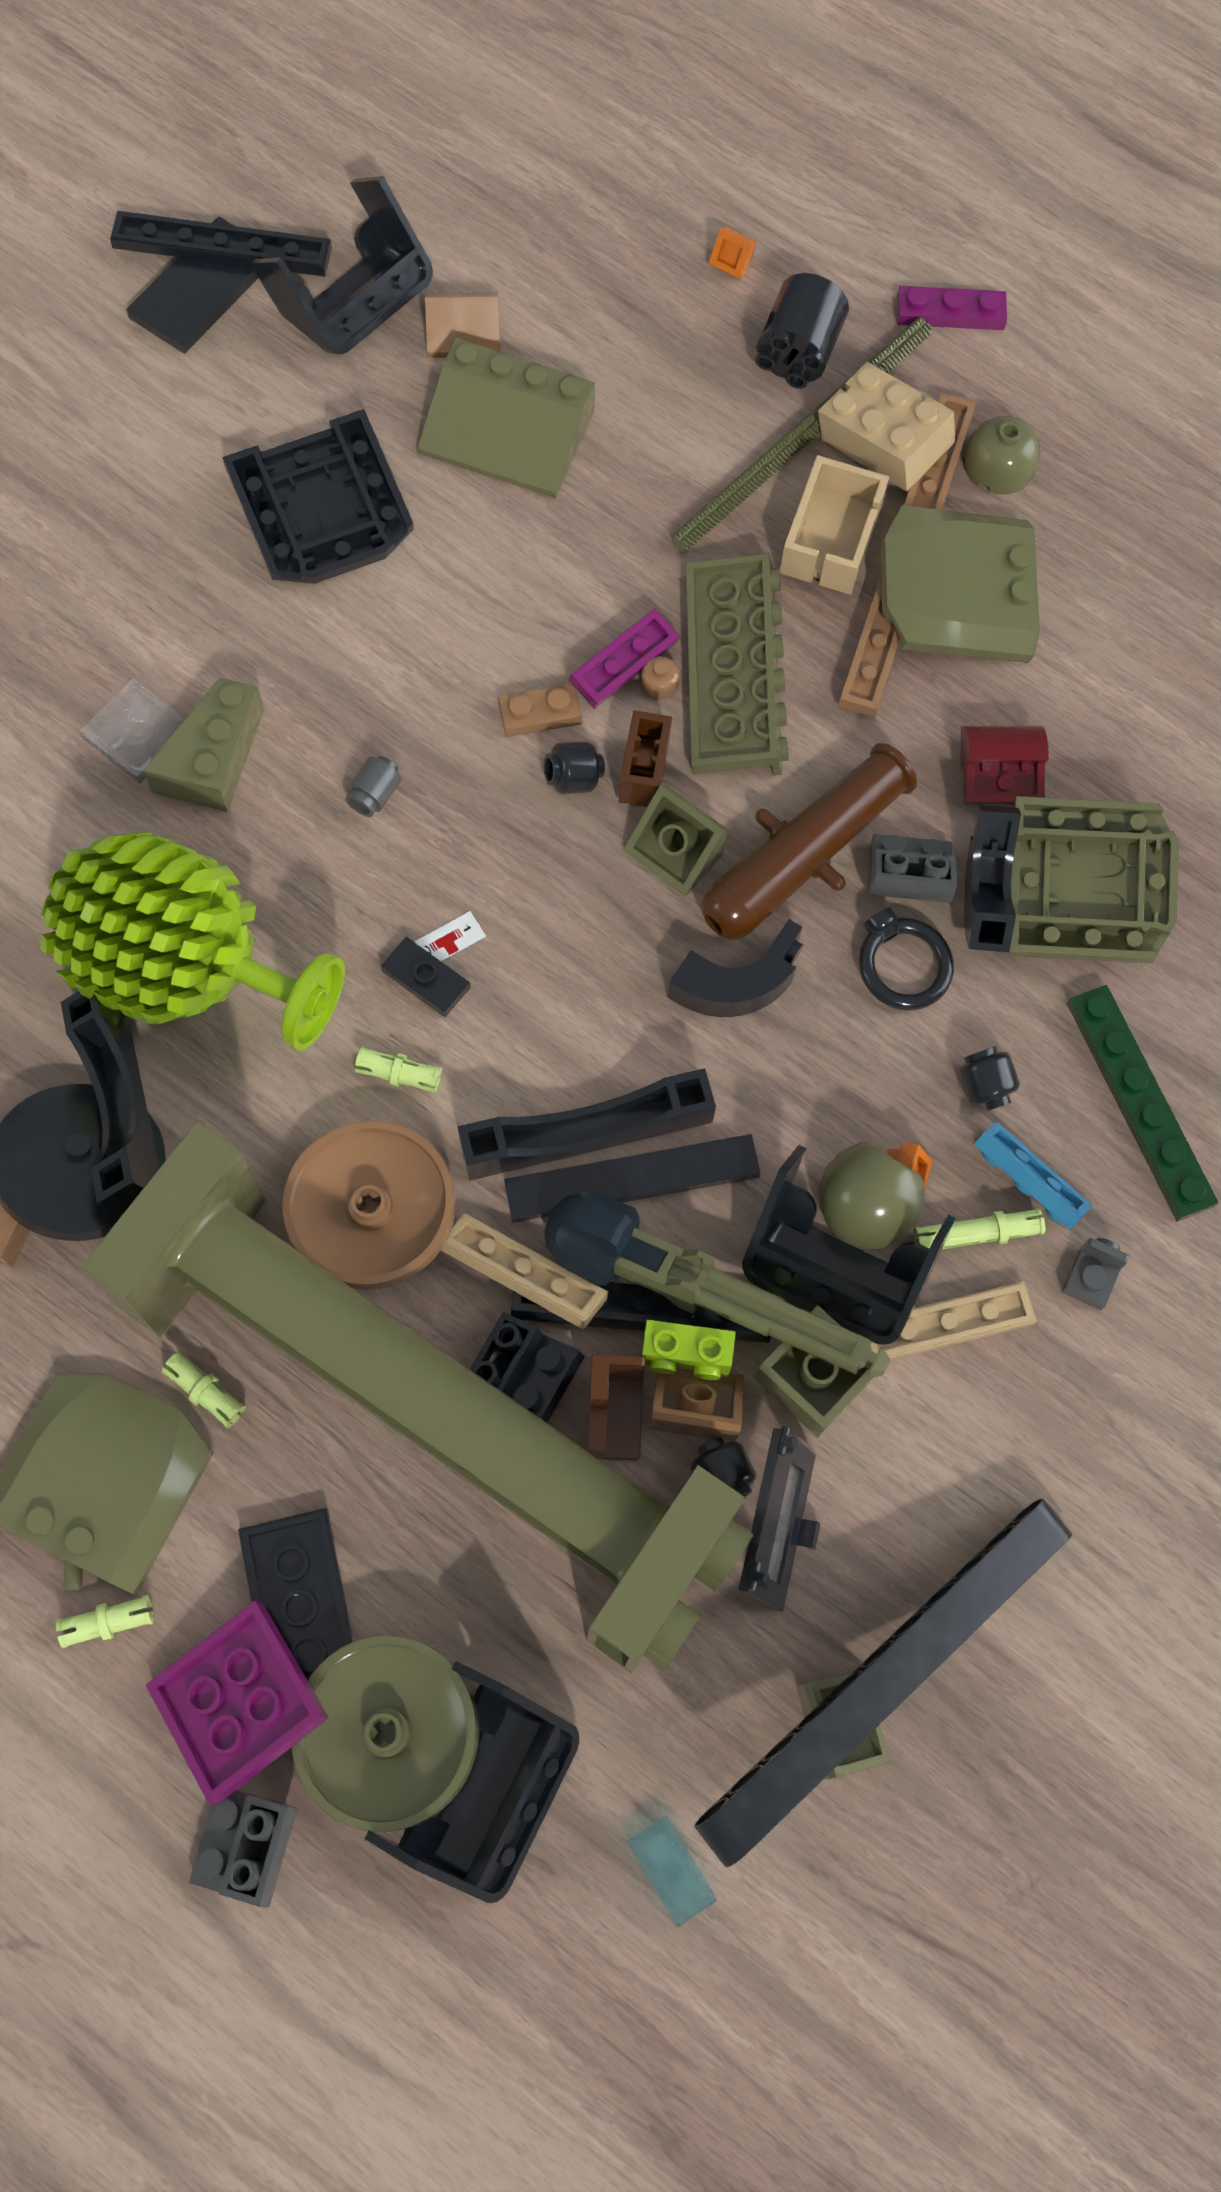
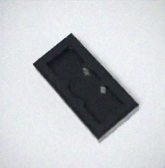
M407 936L381 965L383 973L444 1017L450 1013L471 988L469 981Z

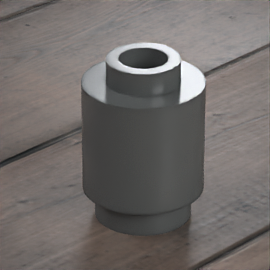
M383 756L378 758L369 757L347 788L349 794L345 799L348 805L366 817H372L375 812H380L401 782L397 765Z

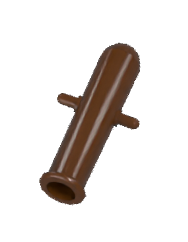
M877 743L871 749L870 757L790 822L786 820L781 822L767 809L758 810L755 816L756 821L770 833V838L715 881L709 888L701 903L702 915L708 926L723 938L729 940L739 939L753 932L811 877L814 879L820 877L833 890H842L846 884L845 879L830 866L831 859L901 794H911L916 789V773L908 759L891 745Z

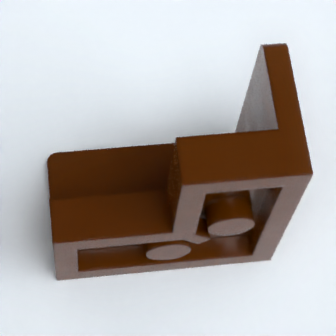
M592 1355L588 1452L598 1459L638 1460L640 1458L642 1380L646 1357Z

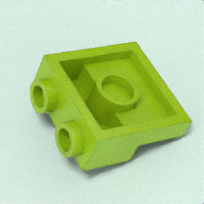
M647 1320L641 1355L646 1357L645 1364L650 1365L649 1370L656 1373L675 1374L676 1369L694 1371L693 1376L700 1379L719 1380L720 1374L728 1375L732 1367L736 1332Z

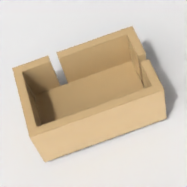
M866 362L845 383L846 392L839 389L818 410L823 442L873 472L890 476L889 481L905 491H908L955 443L953 410L928 396L922 401L921 392L869 362Z
M817 455L784 546L780 574L810 583L816 577L820 579V586L852 595L884 502L890 476Z

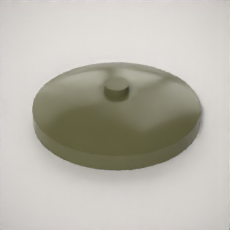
M391 1635L372 1636L357 1640L340 1648L323 1661L310 1676L308 1682L329 1718L292 1746V1754L296 1771L305 1790L313 1801L333 1819L344 1825L364 1831H398L416 1826L432 1818L442 1811L459 1793L469 1776L476 1757L479 1723L472 1692L464 1677L451 1670L454 1664L446 1656L433 1647L410 1638Z

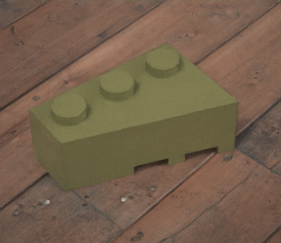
M219 677L143 770L152 793L228 812L264 712L257 686Z

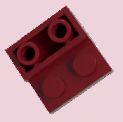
M962 726L961 767H964L963 804H1014L1016 796L1045 798V762L1049 761V748L1044 727Z

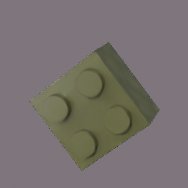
M818 1305L811 1312L816 1316L839 1325ZM782 1342L758 1367L754 1378L817 1438L873 1379L868 1378L870 1370L868 1368H860L857 1374H854L785 1342Z

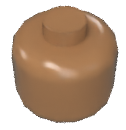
M654 657L649 660L641 672L640 683L643 692L655 700H665L672 697L679 685L680 674L678 666L674 661L666 657Z

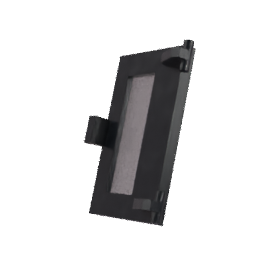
M782 1426L781 1429L773 1428L751 1529L753 1537L748 1543L738 1589L772 1610L781 1612L784 1610L796 1548L800 1546L815 1550L821 1525L817 1521L803 1519L816 1455L802 1445L798 1439L791 1436V1428Z

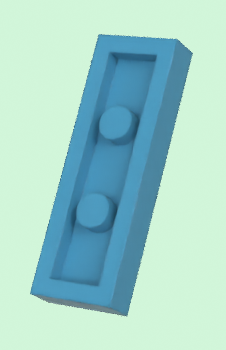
M998 1122L985 1131L975 1142L974 1145L981 1150L983 1158L992 1166L1000 1167L1013 1179L1014 1185L1022 1193L1033 1196L1045 1207L1048 1216L1055 1222L1064 1224L1071 1230L1093 1206Z

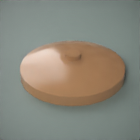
M374 1120L359 1121L337 1127L311 1143L293 1165L286 1180L282 1199L283 1221L293 1247L348 1286L356 1289L388 1287L407 1280L424 1269L438 1255L447 1241L452 1229L456 1208L455 1192L450 1172L445 1161L434 1146L424 1137L407 1127L391 1122Z

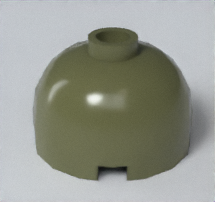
M997 416L982 423L970 437L963 458L965 472L975 485L978 486L980 482L984 486L990 487L988 492L1012 494L1020 491L1028 485L1029 480L1035 474L1040 459L1039 440L1031 426L1021 419L1012 416Z

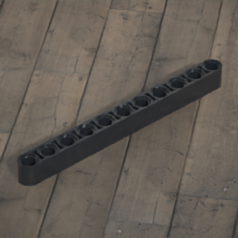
M1044 1498L1036 1500L1020 1512L697 1820L694 1828L726 1868L732 1866L750 1852L1071 1538L1072 1532Z

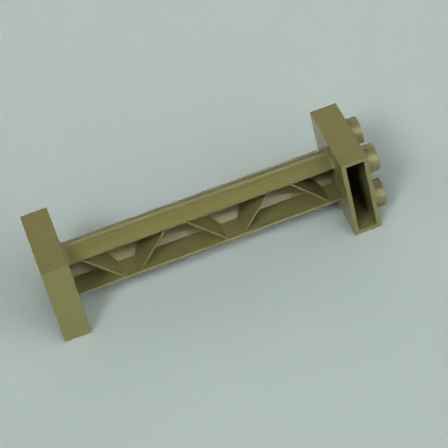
M197 1121L81 1268L120 1310L158 1337L163 1335L196 1291L200 1292L612 1582L616 1588L589 1627L587 1642L630 1673H632L643 1655L662 1669H665L675 1657L701 1616L680 1601L681 1596L694 1577L713 1591H716L753 1537L752 1533L732 1520L746 1498L699 1465L671 1506H667L253 1220L252 1218L266 1200L242 1152Z

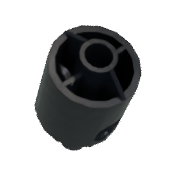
M799 273L787 278L782 284L763 333L758 340L756 364L763 370L771 371L776 376L785 378L791 387L797 389L805 388L808 382H813L823 375L849 313L848 299L842 289L831 280L817 274Z

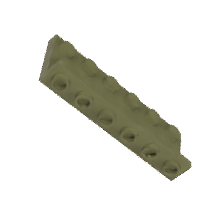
M769 553L686 563L691 767L693 773L772 766L774 775H782V761H788L787 738L780 735V726H787L785 702L779 703V692L785 691L784 669L777 666V658L784 657L782 634H776V625L782 624L781 602L775 601L774 597L775 591H781L779 567L772 568Z

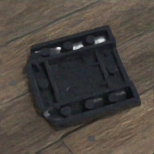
M364 409L330 420V429L262 452L259 446L256 445L222 457L224 467L272 580L312 584L386 559L414 530L411 516Z

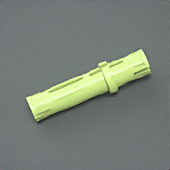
M1041 1208L1004 1214L1000 1210L992 1212L993 1215L989 1217L954 1222L942 1250L995 1241L998 1245L1007 1244L1009 1239L1044 1235L1046 1231L1044 1217L1039 1218V1216L1043 1215ZM942 1224L914 1227L915 1243L930 1248Z

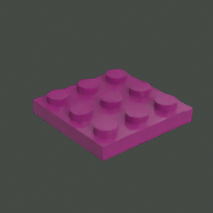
M256 1600L146 1684L153 1701L208 1804L218 1805L329 1718L264 1604Z

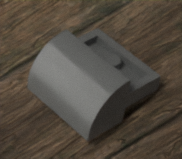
M873 834L870 846L871 873L868 882L869 895L945 903L952 902L957 887L956 857L952 856V842Z
M237 1790L218 1805L212 1804L189 1883L258 1907H270L297 1807Z

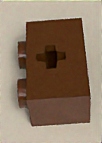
M633 710L620 776L619 803L648 807L663 781L670 743L672 716Z

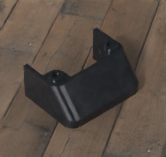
M384 176L358 178L350 182L369 216L358 225L355 231V245L363 260L315 299L304 285L295 281L282 258L254 259L250 263L280 314L315 344L330 354H345L425 289L432 279L433 268L431 261Z
M798 1145L779 1168L743 1258V1272L751 1283L810 1312L818 1305L841 1327L864 1336L876 1344H891L900 1337L956 1218L948 1214L930 1248L915 1242L902 1243L893 1251L889 1262H885L867 1252L846 1244L812 1227L817 1213L815 1199L808 1191L792 1184L807 1149Z
M455 1661L451 1670L479 1685L473 1698L478 1714L479 1730L483 1731V1734L478 1742L476 1757L466 1782L454 1799L445 1807L440 1819L433 1816L421 1824L405 1829L399 1843L371 1830L368 1831L364 1839L413 1870L486 1903H495L507 1894L577 1752L579 1732L573 1724L537 1703Z

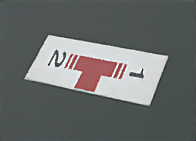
M471 911L414 942L440 961H443L485 938L486 935Z

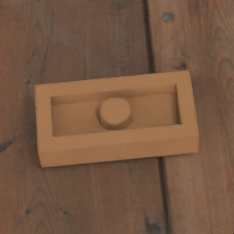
M571 683L498 696L506 737L582 724V714L576 688Z

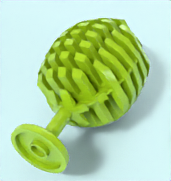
M135 832L105 836L92 842L89 848L69 850L61 866L62 868L53 873L48 889L51 888V891L44 901L41 916L45 915L43 923L48 929L53 928L56 931L41 934L40 949L46 955L54 953V961L61 966L71 964L70 968L55 972L70 989L77 988L81 995L91 999L93 994H95L102 1005L112 1010H121L124 1015L133 1019H144L146 1024H162L184 1016L186 1018L205 1012L213 1004L226 1001L228 995L241 982L286 1003L281 1024L282 1038L287 1046L297 1051L308 1049L319 1038L330 1021L344 984L345 963L343 959L331 953L318 955L304 968L297 980L251 960L256 938L250 939L251 931L247 928V924L242 925V923L254 921L256 905L250 900L241 902V894L234 890H227L226 887L241 884L227 865L219 866L217 860L198 854L196 850L175 843L173 840L163 836H154L152 832Z

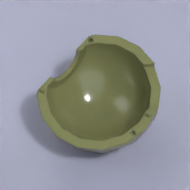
M860 1142L840 1151L825 1168L819 1185V1209L829 1230L844 1243L862 1250L883 1249L901 1240L916 1224L924 1204L923 1177L866 1142Z

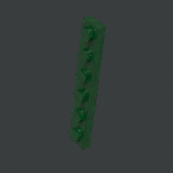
M1104 985L1070 998L1067 1006L1175 1220L1178 1222L1215 1207L1219 1202L1108 986Z

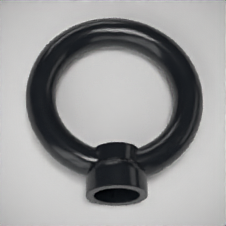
M886 908L870 917L864 923L869 934L864 939L859 953L860 975L869 992L883 1004L906 1011L926 1008L941 999L948 990L954 973L953 955L944 937L925 922L912 918H897L892 908ZM899 934L913 935L925 941L933 950L938 963L937 976L931 986L917 994H902L886 986L878 976L875 967V955L880 944L890 941Z

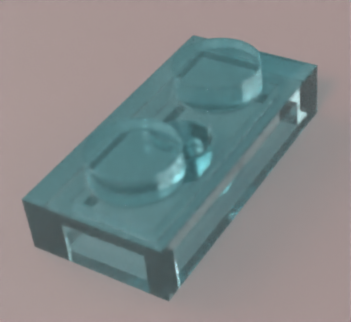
M666 1815L626 1841L677 1928L717 1901Z

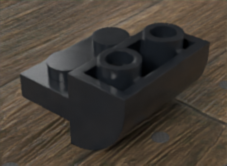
M503 1312L470 1370L548 1423L585 1356L579 1350L544 1335L538 1327Z

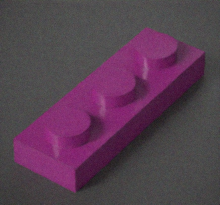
M899 286L897 294V325H910L914 320L922 316L931 327L1004 330L1007 323L1006 291Z
M654 608L572 673L569 682L595 709L638 675L649 660L654 657H660L678 642L680 635Z

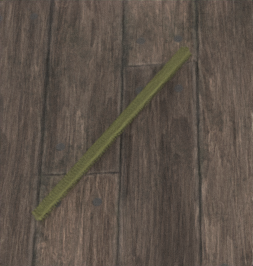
M922 316L918 317L909 327L905 328L894 340L888 343L885 348L879 351L876 356L870 359L869 363L889 373V370L893 369L892 367L898 365L901 359L903 360L904 357H907V354H910L913 349H916V346H919L922 341H925L931 335L929 331L932 330L931 326L925 322ZM845 383L818 405L815 410L809 413L806 418L800 421L797 426L784 435L781 440L775 443L772 448L766 451L763 456L750 465L728 487L715 496L693 518L680 527L674 535H671L674 546L682 554H685V551H689L688 548L691 549V545H695L694 542L698 543V540H701L704 534H708L707 531L710 532L714 526H717V523H720V520H723V517H727L726 514L729 515L733 509H736V506H739V503H743L742 500L745 501V497H749L748 494L752 495L751 492H755L758 486L761 487V484H764L767 478H771L770 475L773 476L777 470H780V467H783V464L785 465L786 462H789V459H792V456H795V453H799L798 451H801V448L805 447L804 445H808L814 437H817V434L821 432L818 410L839 389L846 392Z

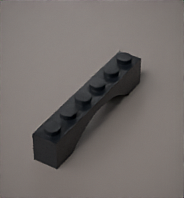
M78 991L63 1000L61 1007L66 1034L89 1075L101 1113L102 1145L97 1160L91 1166L97 1204L121 1217L159 1170V1164L129 1018L121 1010H112L102 1005L95 994L90 999L81 995Z
M703 1068L665 1077L629 1094L579 1109L537 1116L495 1117L457 1127L468 1178L471 1181L713 1123L716 1104L706 1070Z

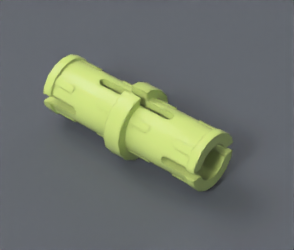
M361 1047L355 1062V1073L388 1080L390 1085L396 1087L403 1084L435 1094L441 1080V1067L409 1060L407 1055L400 1053L394 1056Z
M182 1351L176 1352L165 1363L167 1366L162 1368V1373L189 1394V1401L195 1406L198 1404L203 1406L226 1428H230L242 1416L241 1413L245 1411L246 1406L219 1385V1379L213 1373L206 1374L186 1357Z
M144 1595L141 1598L113 1606L103 1603L96 1605L94 1611L57 1619L56 1632L76 1628L75 1632L57 1636L61 1648L64 1649L70 1645L102 1637L103 1640L112 1639L115 1637L116 1632L154 1624L153 1611L138 1615L133 1614L135 1611L152 1607L149 1596Z

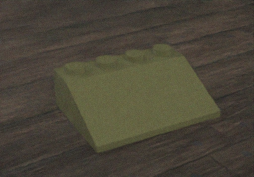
M456 338L442 366L417 451L419 454L556 498L594 413L595 382Z

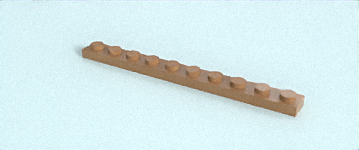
M941 393L938 402L954 411L955 443L909 489L905 506L943 509L976 402ZM881 576L838 707L871 717L876 716L899 645L898 641L900 640V636L893 623L888 624L882 614Z

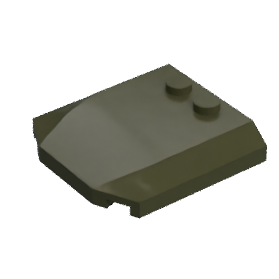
M902 505L880 544L882 614L887 623H893L900 636L898 644L901 649L1029 663L1035 656L1040 633L1035 533L1029 521Z
M1016 796L1014 808L1020 809L1021 819L1012 865L1011 898L1016 918L1008 956L1152 964L1177 922L1179 842L1174 831H1170L1162 815L1163 809L1160 803Z
M56 1374L0 1471V1528L137 1596L210 1461L213 1452L182 1411L107 1374Z

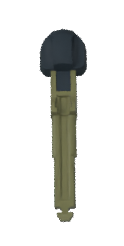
M586 1191L565 1196L550 1212L544 1234L546 1247L561 1267L599 1287L607 1285L612 1279L621 1276L665 1296L678 1308L694 1314L698 1306L759 1334L766 1337L768 1335L854 1374H857L860 1368L870 1369L868 1378L883 1376L889 1364L890 1358L883 1347H880L878 1353L870 1350V1339L791 1305L781 1297L715 1269L714 1257L699 1250L680 1248L640 1230V1218L636 1208L604 1194Z

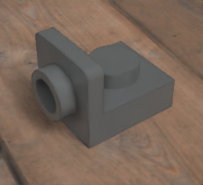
M1089 1238L1077 1254L1062 1293L1102 1310L1106 1307L1120 1270L1127 1264L1130 1256L1120 1251V1246L1113 1241L1104 1238Z

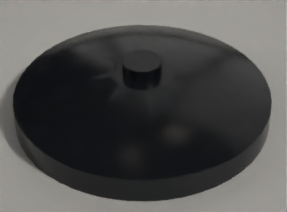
M68 1084L40 1091L16 1105L0 1123V1204L20 1225L32 1232L52 1239L64 1241L99 1239L105 1237L121 1218L97 1204L91 1166L98 1158L102 1145L103 1131L98 1101L91 1084ZM148 1113L160 1169L166 1161L164 1141L160 1129Z

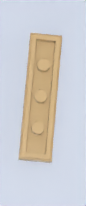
M463 1213L452 1226L448 1239L441 1249L446 1254L583 1330L607 1300L608 1291L567 1271L554 1261L466 1213Z
M1023 1281L915 1307L904 1330L895 1342L881 1345L871 1341L869 1348L872 1352L878 1353L880 1347H883L890 1360L1032 1326L1037 1320Z

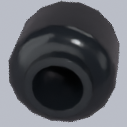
M586 741L557 743L544 758L546 782L548 785H553L554 789L561 794L591 792L597 786L599 778H602L605 773L603 756L597 754L595 747Z
M995 1046L964 1057L966 1064L960 1067L959 1076L970 1103L975 1105L985 1103L987 1110L1011 1103L1009 1095L1019 1089L1020 1081L1011 1056L1007 1052H997Z
M717 1437L697 1448L700 1456L692 1462V1473L699 1465L742 1496L746 1497L753 1492L750 1486L756 1480L757 1475L741 1443L733 1441L724 1443L721 1437Z

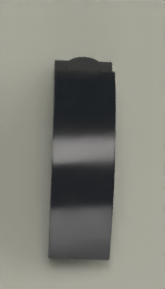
M979 805L974 836L970 837L965 877L964 925L968 949L1009 952L1016 918L1011 898V876L1021 819L1019 808Z
M788 919L767 953L760 960L746 967H722L690 950L669 982L667 998L691 1011L714 1017L743 1016L763 1009L778 999L792 983L796 966L792 964L797 959L804 945L799 942L803 927Z

